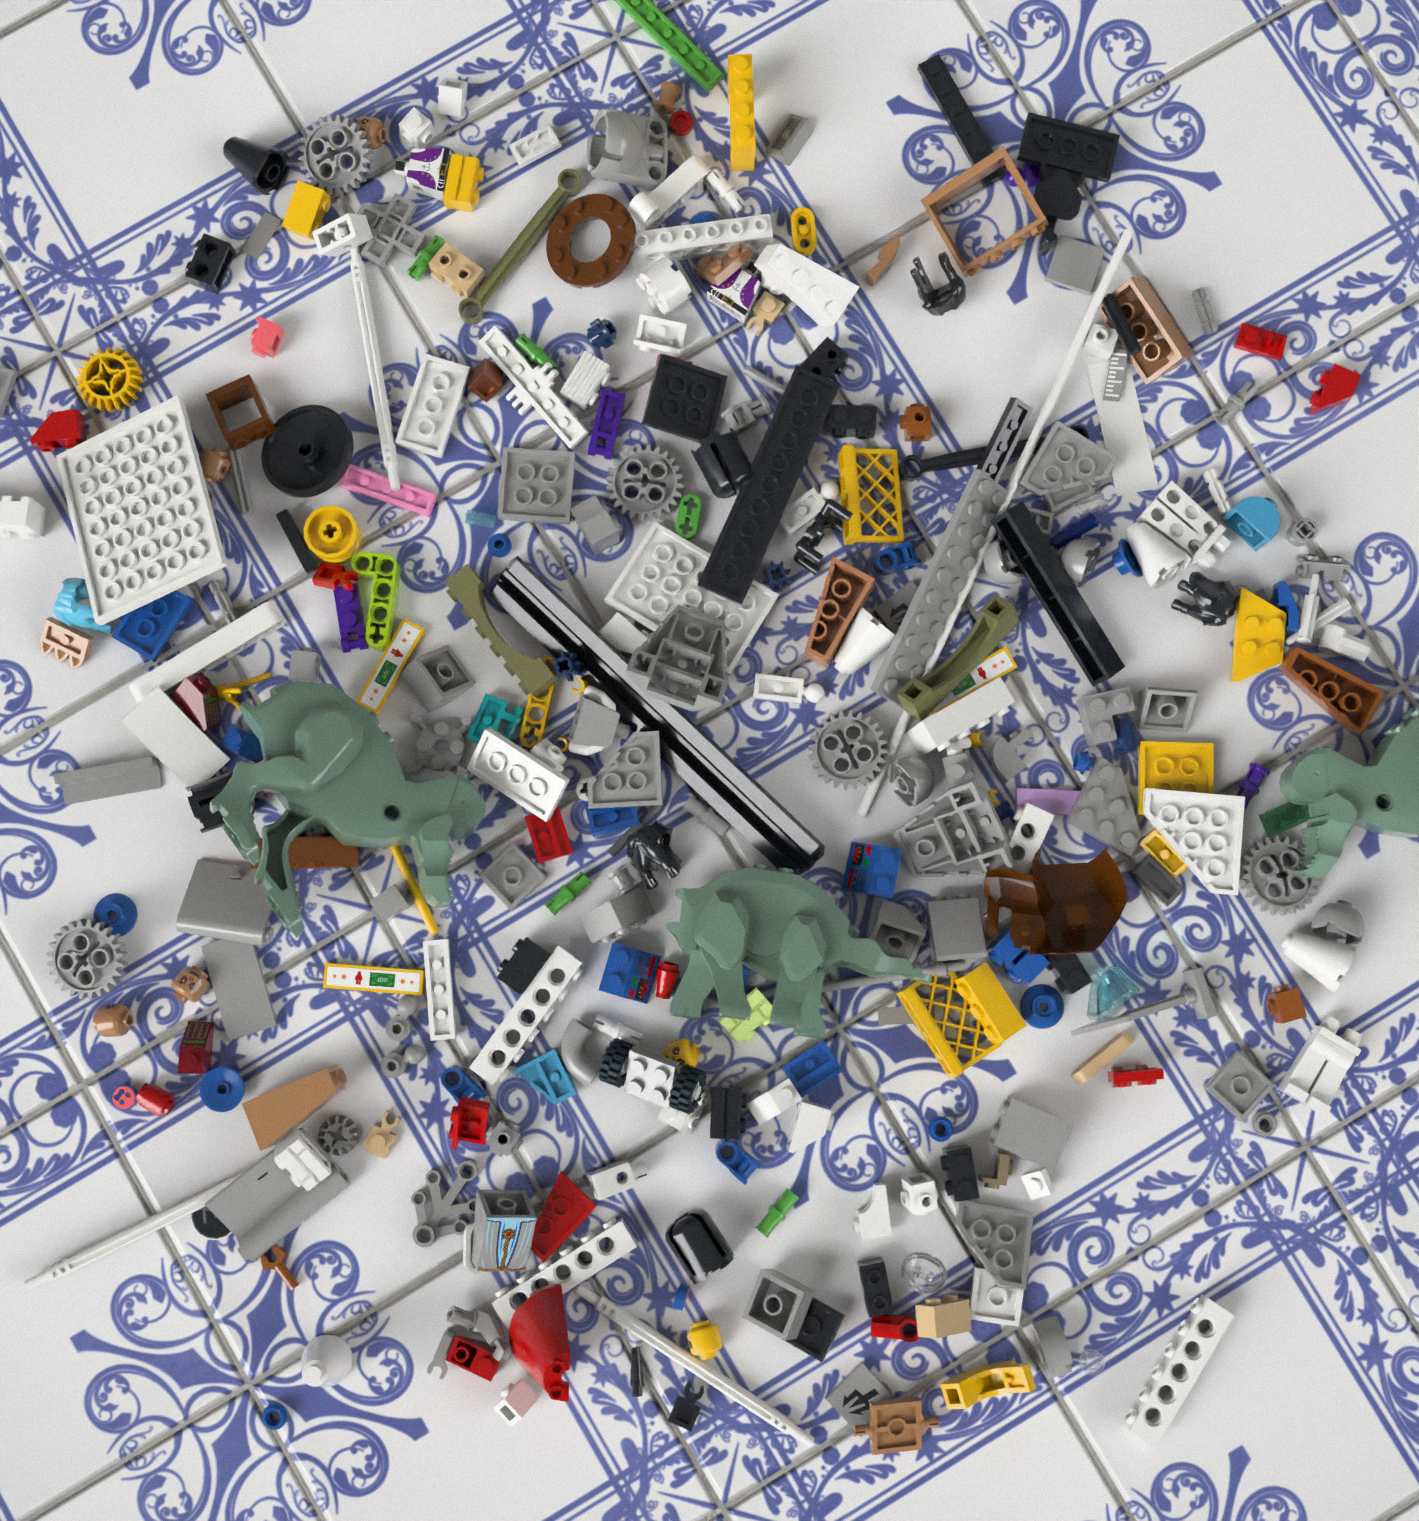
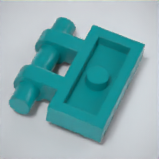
M486 693L467 739L479 743L485 729L490 727L497 732L502 719L509 723L504 734L501 735L514 742L513 736L517 726H521L523 721L521 717L525 709L515 706L513 713L510 714L506 712L509 705L507 701Z

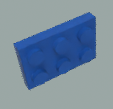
M175 590L125 614L111 637L156 662L192 605L193 600Z

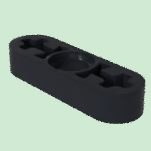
M287 509L280 511L276 514V517L304 570L308 575L317 571L319 567L291 514Z

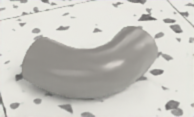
M572 1018L561 1041V1058L567 1071L579 1082L589 1087L601 1068L585 1052L586 1043L593 1030L583 1022Z

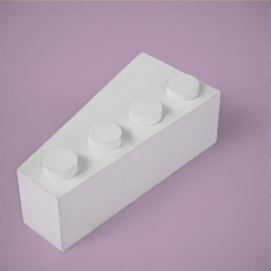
M782 244L767 245L754 263V266L819 326H834L859 289V286Z
M2 496V501L0 500V536L10 537V534H18L23 539H34V536L43 537L47 509L31 497L22 496L21 500H18L12 496Z
M1001 677L924 719L906 734L922 758L936 749L940 752L952 745L950 741L956 737L958 740H961L971 734V728L976 726L980 729L991 722L990 717L996 715L999 718L1010 711L1008 707L1015 700Z

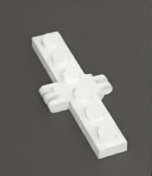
M494 325L479 341V344L516 385L506 396V399L510 402L518 397L512 403V406L517 409L524 404L518 410L521 416L534 406L566 445L573 449L590 432L552 390V387L555 385L553 380L559 372L554 369L547 374L553 367L550 362H547L543 367L538 365L533 368L502 330Z

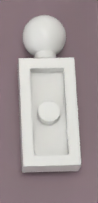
M825 482L821 486L820 493L813 487L785 508L779 524L789 536H792L813 520L821 511L825 500H834L838 497L840 489L836 482Z
M756 673L753 699L801 704L802 697H806L808 701L817 703L823 699L824 689L816 683L803 687L804 679Z

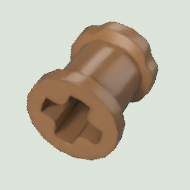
M663 82L661 84L662 91L659 100L655 101L654 106L662 113L672 114L675 112L674 104L677 96L681 94V88L672 82Z

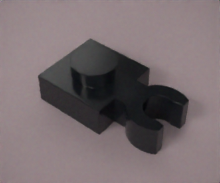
M688 1380L685 1385V1398L680 1395L677 1396L668 1418V1422L692 1431L701 1409V1405L695 1402L704 1394V1386L702 1385L697 1393L690 1391L691 1380Z

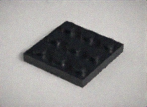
M660 354L642 425L699 443V441L715 431L728 376Z

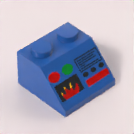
M851 842L841 890L891 900L893 898L902 850L880 845Z
M613 942L599 991L647 1004L661 956Z

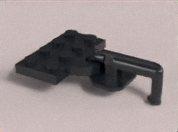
M1028 112L1016 160L1039 166V176L1042 182L1036 186L1033 197L1049 224L1041 234L1038 247L1040 256L1047 255L1053 243L1057 241V235L1054 233L1056 219L1070 221L1078 215L1082 202V195L1078 188L1082 185L1085 177L1106 183L1109 182L1120 138L1119 134Z

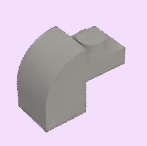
M1028 728L1022 732L1019 729L1015 730L1007 737L1010 742H1007L1003 736H1000L990 749L989 759L991 767L1004 784L1027 766L1015 750L1033 736Z
M1057 1316L1033 1322L1035 1340L1042 1354L1044 1369L1048 1379L1072 1372L1071 1364H1073L1070 1349Z

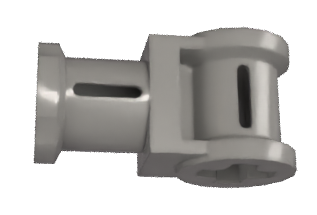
M760 395L758 400L748 405L746 402L734 405L722 412L720 416L726 420L729 427L734 429L738 436L754 426L756 419L765 414L770 415L772 411L766 398Z
M650 861V871H658L657 865ZM631 862L622 865L607 876V879L612 880L618 889L619 896L630 892L643 881L641 873L634 863L631 864ZM619 876H621V878H622L623 881L625 882V884H626L625 886L623 885V883H622L621 880L619 879Z

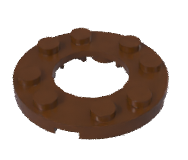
M588 194L571 201L558 213L548 232L546 252L552 270L564 282L580 289L582 287L598 288L610 283L624 271L635 250L633 246L635 234H637L634 219L624 205L617 199L605 194ZM590 219L603 220L607 223L611 235L607 250L595 261L586 263L576 260L570 248L572 244L571 236L575 233L574 231L577 226Z

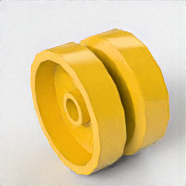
M334 505L322 506L313 511L306 520L304 539L309 549L323 562L336 565L345 564L351 561L356 553L360 552L363 544L362 530L354 517L344 508Z

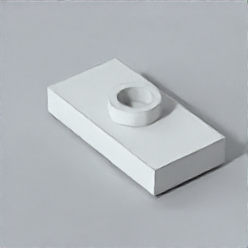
M551 124L509 145V149L520 168L562 147Z

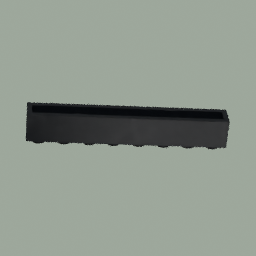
M1024 502L1018 503L991 520L995 530L1091 685L1094 687L1110 679L1125 668L1122 660Z

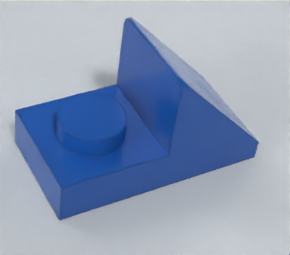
M230 724L219 745L254 763L262 761L263 754L258 738Z

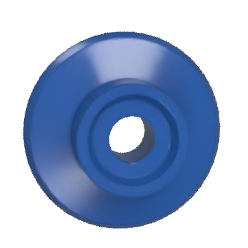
M1121 538L1118 542L1119 551L1112 554L1116 568L1122 575L1131 572L1136 577H1142L1143 573L1128 542Z
M113 893L103 897L95 906L93 914L96 924L104 921V929L113 926L111 934L119 933V937L126 935L133 929L138 916L134 902L128 896L120 893ZM112 911L116 912L115 919L111 918Z
M1034 985L1027 989L1021 998V1015L1032 1027L1038 1029L1050 1028L1056 1025L1063 1016L1064 1002L1062 996L1055 988L1049 985ZM1042 1002H1045L1047 1005L1045 1011H1041L1039 1008Z
M217 1067L210 1070L203 1077L200 1084V1097L203 1103L209 1109L216 1112H227L234 1109L244 1096L243 1079L238 1072L229 1067ZM222 1084L227 1087L225 1094L220 1090Z

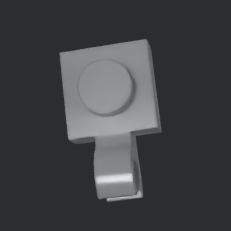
M446 1329L434 1359L427 1368L428 1374L432 1372L433 1367L438 1366L442 1370L440 1379L445 1377L448 1371L445 1358L452 1346L456 1332Z

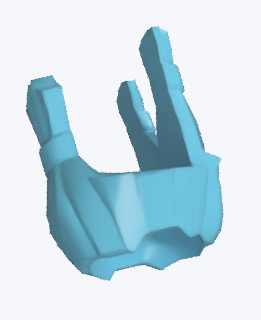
M75 577L62 581L63 589L58 594V600L54 604L53 612L56 617L67 626L74 624L83 628H92L109 635L112 627L106 624L101 626L91 619L94 617L92 607L78 604L83 599H90L85 579Z

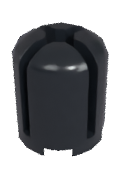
M729 428L730 433L720 435L717 431L699 441L701 447L695 452L691 449V453L712 493L718 498H731L738 495L718 453H721L739 488L754 477V472L752 474V469L750 468L751 463L732 428Z
M233 772L185 788L188 792L191 791L192 796L188 797V801L194 818L199 819L200 824L202 823L204 828L200 829L201 833L222 827L225 824L219 810L215 813L211 812L210 801L222 792L231 779ZM254 798V800H253V802H252V806H253L252 814H254L255 809H256V800H255V798Z
M693 1209L684 1213L671 1223L666 1230V1242L694 1285L707 1280V1275H710L719 1268L722 1270L734 1259L732 1249L709 1213L704 1209Z

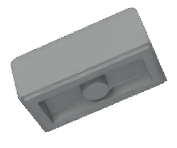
M790 113L765 152L784 165L790 166L814 131L808 118Z

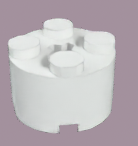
M662 257L636 278L638 285L644 291L646 290L650 296L647 300L654 310L659 308L664 315L671 313L691 298V295H689L691 289L680 270L675 271L670 267L674 263L667 257Z

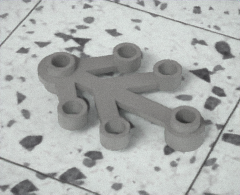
M465 1160L459 1164L457 1168L458 1177L443 1199L439 1183L442 1178L440 1171L432 1169L427 1172L425 1179L430 1187L434 1213L429 1220L425 1208L428 1198L427 1194L422 1190H418L411 1197V1201L415 1205L418 1225L413 1230V1240L418 1246L429 1247L440 1236L455 1233L457 1235L464 1234V1231L457 1230L456 1224L462 1222L466 1228L468 1222L465 1219H457L454 1224L437 1225L443 1217L467 1212L475 1214V1210L471 1208L470 1204L472 1201H476V1197L471 1198L468 1202L451 1205L465 1183L477 1176L478 1166L474 1161ZM467 1165L473 1169L470 1175L464 1172V1167ZM430 1173L437 1174L438 1179L436 1182H432L429 1179ZM417 1194L423 1196L424 1200L422 1203L416 1202L415 1196ZM422 1230H428L430 1237L424 1238L421 1234Z

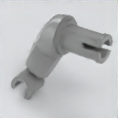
M454 1305L449 1308L446 1315L448 1317L446 1319L447 1322L464 1326L468 1333L482 1335L490 1346H497L493 1357L497 1361H501L502 1358L507 1361L512 1352V1346L503 1342L506 1339V1335L496 1317L479 1309L468 1311Z

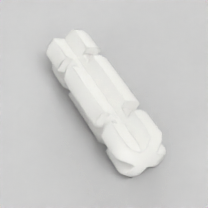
M1215 468L1207 470L1203 477L1205 482L1209 483L1208 488L1214 502L1218 504L1219 514L1224 515L1233 508L1230 501H1227L1228 495L1222 481L1218 480L1219 474Z

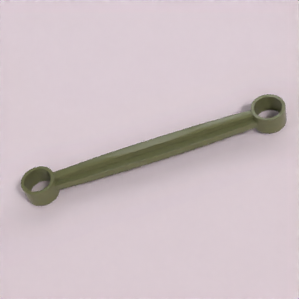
M565 169L559 174L558 188L511 244L474 297L465 298L460 302L458 309L464 323L476 325L483 319V306L530 250L566 198L574 197L580 193L582 189L581 176L576 170ZM567 177H574L578 180L577 186L572 189L564 188L561 182ZM468 305H476L480 311L477 316L468 318L463 315L464 308Z

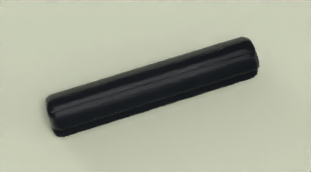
M1110 293L1106 294L1102 305L1127 354L1135 356L1141 351V346L1116 297Z

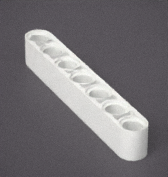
M267 601L130 684L129 688L138 703L156 686H159L167 695L172 694L186 677L200 672L204 675L278 630L287 621L275 601Z

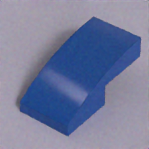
M1279 581L1273 585V606L1287 613L1285 634H1292L1299 630L1298 610L1287 583Z

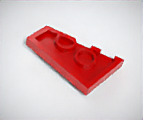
M562 1170L535 1224L531 1250L543 1262L597 1207Z

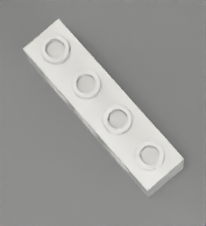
M1025 803L1023 807L1018 806L1013 816L1016 822L1012 829L1008 828L1006 831L1010 851L1014 846H1018L1022 850V857L1019 860L1012 858L1014 866L1011 869L1012 871L1029 873L1034 855L1040 849L1055 815L1029 803ZM1024 824H1028L1032 828V835L1029 838L1021 834V827Z

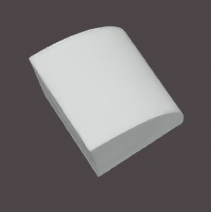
M450 78L443 79L439 84V114L456 117L462 116L466 103L468 82Z

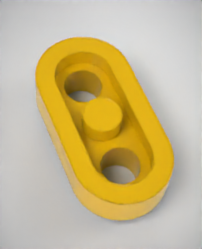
M800 207L795 209L791 215L790 224L793 249L802 256H809L815 251L817 244L815 218L810 209ZM805 220L806 224L800 225L798 221ZM806 242L809 246L804 248L800 244Z

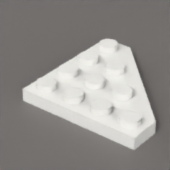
M1144 788L1142 813L1208 891L1216 894L1238 895L1245 797Z

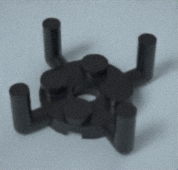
M828 499L825 502L821 511L814 518L815 521L811 526H808L801 539L796 543L797 552L793 557L794 561L814 575L819 572L821 567L807 559L805 555L819 564L824 555L814 548L818 547L825 537L823 533L826 528L828 529L832 526L843 534L842 521L833 516L831 511L847 522L853 515L852 512L832 499Z

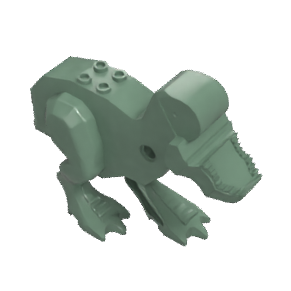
M300 681L280 683L269 690L270 698L254 708L245 702L239 705L246 723L260 741L263 762H237L233 775L225 788L210 801V810L212 813L220 811L225 822L222 828L245 860H249L253 866L260 861L254 883L256 886L260 883L264 884L268 890L266 901L288 932L291 931L298 938L302 935L303 926L301 915L303 906L299 901V894L295 890L296 886L289 862L288 852L290 844L303 831L316 826H325L342 845L368 848L398 845L410 846L418 867L419 887L427 903L435 908H445L453 903L455 897L451 896L453 891L449 889L452 885L448 883L451 879L448 878L450 874L447 872L450 870L448 869L450 867L449 863L452 861L450 859L455 851L449 849L448 840L449 838L464 839L469 837L477 829L485 814V802L467 778L455 774L422 783L405 780L395 749L392 746L394 740L387 731L383 733L378 727L380 722L377 716L372 711L368 713L363 706L330 683ZM268 791L275 794L286 810L275 823L265 825L262 828L263 842L260 858L259 835L256 832V824L253 822L255 818L252 814V802L256 793ZM386 815H390L394 819H389L386 817Z
M1419 706L1415 709L1413 707L1401 716L1404 721L1397 725H1391L1383 732L1386 737L1380 741L1366 766H1362L1330 748H1318L1302 753L1281 773L1279 784L1282 794L1293 804L1306 805L1308 819H1306L1307 827L1300 829L1303 832L1301 835L1304 836L1302 838L1304 840L1302 843L1304 851L1301 852L1302 856L1299 857L1302 860L1298 861L1300 866H1295L1298 870L1293 871L1296 876L1308 879L1326 875L1340 858L1344 840L1353 825L1377 834L1405 838L1419 836Z

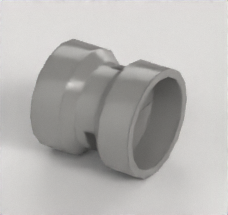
M1301 518L1288 528L1286 537L1290 544L1301 547L1316 537L1318 528L1312 519Z

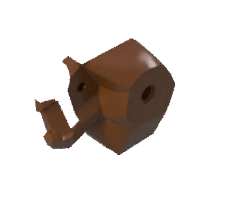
M1040 848L1034 855L1031 875L1004 868H996L986 872L983 889L988 900L987 912L983 913L986 934L994 937L997 933L999 908L1011 909L1009 937L1015 947L1028 950L1030 955H1067L1094 952L1102 945L1114 928L1128 901L1124 879L1106 848L1088 863L1039 865Z

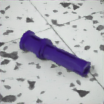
M1250 762V769L1244 780H1240L1238 783L1240 789L1236 796L1245 797L1244 812L1253 796L1259 794V787L1264 778L1270 775L1269 770L1253 762Z

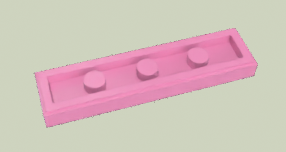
M352 464L349 465L338 484L341 488L429 518L438 497L437 493L399 481L400 490L391 491L389 477Z

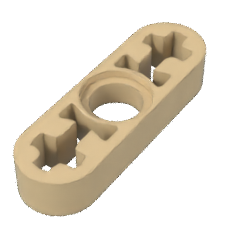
M1127 1030L1122 1031L1071 1073V1076L1079 1085L1085 1083L1126 1050L1135 1039Z

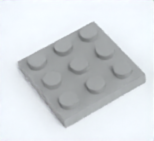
M503 447L498 520L570 525L576 453Z

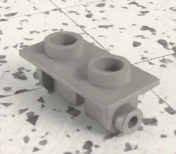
M1306 553L1304 557L1296 556L1295 558L1301 563V566H1297L1295 574L1300 576V578L1312 579L1313 574H1319L1320 571H1323V580L1341 581V579H1345L1347 576V571L1344 570V567H1351L1349 563L1343 560V557L1329 555L1328 559L1319 558V555Z

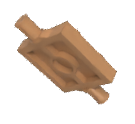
M919 1396L869 1401L870 1417L868 1423L853 1425V1434L855 1437L869 1435L872 1455L921 1450L924 1429L939 1427L938 1416L923 1417Z

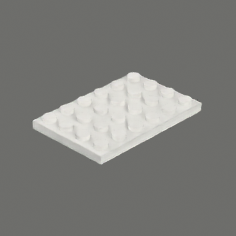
M654 522L607 594L604 602L654 632L678 605L724 620L726 638L725 658H727L726 675L730 676L778 599L779 594L753 579L741 606L697 586L711 554L659 523Z

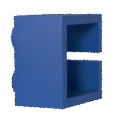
M1010 927L1005 928L986 947V950L989 952L987 957L996 966H1003L1007 970L1005 975L1014 984H1030L1050 962L1042 954L1030 955L1028 950L1015 947L1009 937Z

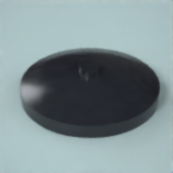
M305 405L289 411L276 421L274 425L277 431L265 438L261 453L263 471L273 486L288 496L307 498L329 490L343 477L352 460L354 441L350 427L338 413L321 405Z

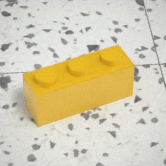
M987 962L975 966L954 980L959 994L967 1000L971 1013L981 1022L986 1037L993 1041L994 1044L1007 1040L1027 1026Z

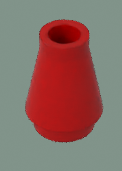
M660 961V965L657 966L656 997L670 999L673 988L681 973L679 971L680 965L673 962Z

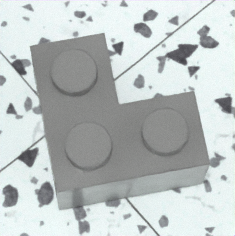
M596 495L570 509L574 520L594 555L620 542L619 534L622 533L620 524L614 514L609 516L608 513L610 511L604 500L599 501Z
M1130 686L1083 696L1076 701L1087 748L1117 740L1113 717L1127 715L1135 711Z
M640 887L603 903L579 918L591 943L602 940L604 944L617 938L616 932L619 936L632 930L630 925L637 928L648 922L647 917L655 912L643 887Z

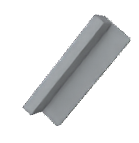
M152 756L54 774L55 784L62 785L64 802L67 805L162 788L159 759Z

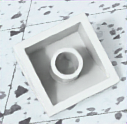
M804 1099L798 1103L786 1146L788 1152L794 1153L825 1136L826 1130L831 1131L835 1116L831 1114L832 1110L828 1106Z

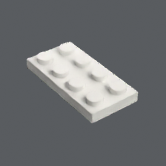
M424 353L395 440L396 445L442 459L471 372L470 367Z
M490 727L484 730L466 769L544 821H548L551 818L570 780Z

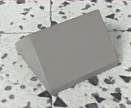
M1157 687L1143 689L1139 692L1138 729L1187 732L1197 697V690Z

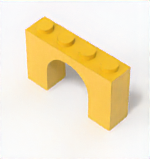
M752 54L728 55L727 89L728 104H730L731 171H754L756 142Z

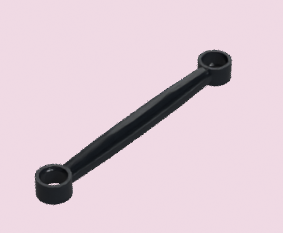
M1079 425L1070 427L1089 439L1088 432L1084 427ZM1045 437L1039 438L1032 455L1036 454ZM1028 439L1017 442L1009 459L1021 456ZM987 446L921 459L916 455H908L899 465V474L906 481H915L925 472L978 465ZM906 461H915L919 465L920 472L915 476L907 475L903 470V465Z

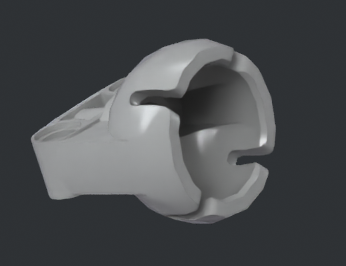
M613 108L599 110L593 119L591 127L595 131L606 132V135L589 134L586 150V166L588 171L599 180L637 186L646 191H653L665 179L667 172L668 133L665 121L660 117L654 116L650 118Z

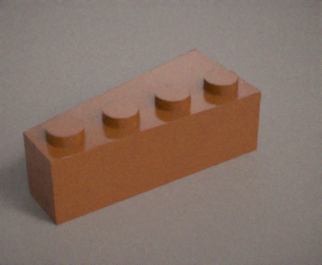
M1297 646L1288 649L1283 662L1278 668L1281 673L1353 736L1363 735L1385 694V691Z
M314 833V837H304V834H299L290 844L288 854L291 869L361 867L360 847L342 845L335 837H329V833ZM259 838L258 842L261 858L263 839ZM260 861L255 866L251 864V868L258 869Z

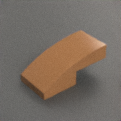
M899 235L880 249L878 255L880 262L867 272L866 281L871 287L884 276L893 263L901 240Z

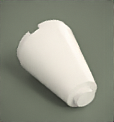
M1135 522L1127 529V542L1148 585L1152 589L1153 587L1158 589L1172 581L1176 577L1174 574L1179 569L1183 571L1191 562V558L1186 552L1147 523Z
M862 607L858 611L833 659L836 662L834 667L843 675H846L847 672L851 675L890 647L895 634Z
M1295 931L1292 935L1287 934L1281 947L1285 948L1283 953L1332 992H1335L1340 985L1338 979L1346 975L1357 949L1351 945Z
M320 1335L311 1340L305 1347L301 1358L304 1382L313 1387H331L343 1381L349 1374L352 1364V1351L347 1342L335 1335Z

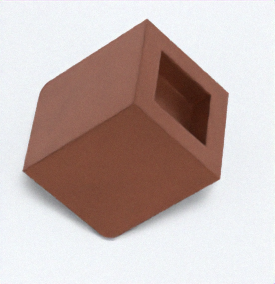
M485 358L470 372L468 389L487 403L502 389L504 372Z

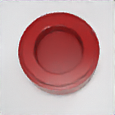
M679 110L671 115L670 129L672 133L677 136H686L692 131L693 118L688 112Z

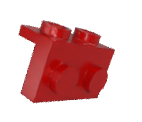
M460 1097L458 1105L452 1107L450 1121H453L448 1136L449 1139H452L451 1149L457 1150L460 1140L485 1145L489 1122V1102Z

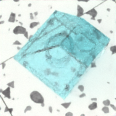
M1105 965L1095 972L1097 977L1091 982L1087 1017L1091 1020L1101 1021L1140 992L1139 988L1117 966L1108 967Z

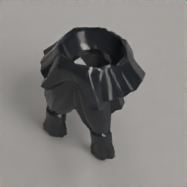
M946 252L938 255L940 265L949 283L936 290L933 288L918 256L913 259L916 268H913L910 273L918 287V295L924 302L922 308L934 316H943L945 312L956 310L965 300L966 286L964 280L957 275L954 267H952L949 256Z
M1192 572L1189 577V583L1186 580H1181L1177 587L1178 590L1193 596L1196 604L1188 605L1174 599L1171 608L1202 621L1204 626H1223L1227 624V619L1234 615L1240 598V592L1230 581L1222 580L1216 582L1208 579L1200 572Z
M655 820L654 824L637 830L634 834L627 837L626 855H628V858H631L635 867L641 873L648 890H653L659 884L650 871V861L659 864L666 871L669 879L675 878L682 868V859L673 852L670 846L673 829Z

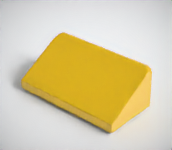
M1155 828L1139 842V845L1173 878L1177 877L1188 867Z

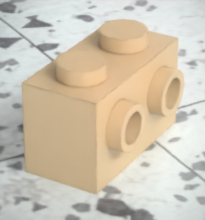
M447 242L444 243L428 263L432 272L431 276L441 284L443 282L448 284L450 290L460 298L462 295L465 298L472 297L486 279L484 269Z
M958 1294L943 1295V1300L941 1298L925 1299L926 1303L915 1305L918 1337L941 1338L972 1331L969 1299H958Z

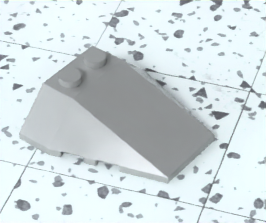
M678 605L661 622L657 630L651 633L647 640L633 651L625 673L646 696L686 710L697 711L720 706L728 685V677H726L727 658H725V621Z
M974 780L948 789L893 833L894 839L899 849L902 850V855L913 877H944V875L967 877V875L982 874V877H985L986 872L996 868L1011 870L1014 867L1005 829L988 793Z

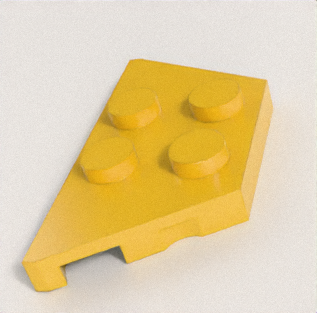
M1238 588L1240 598L1236 605L1231 682H1239L1283 662L1287 613L1245 588Z

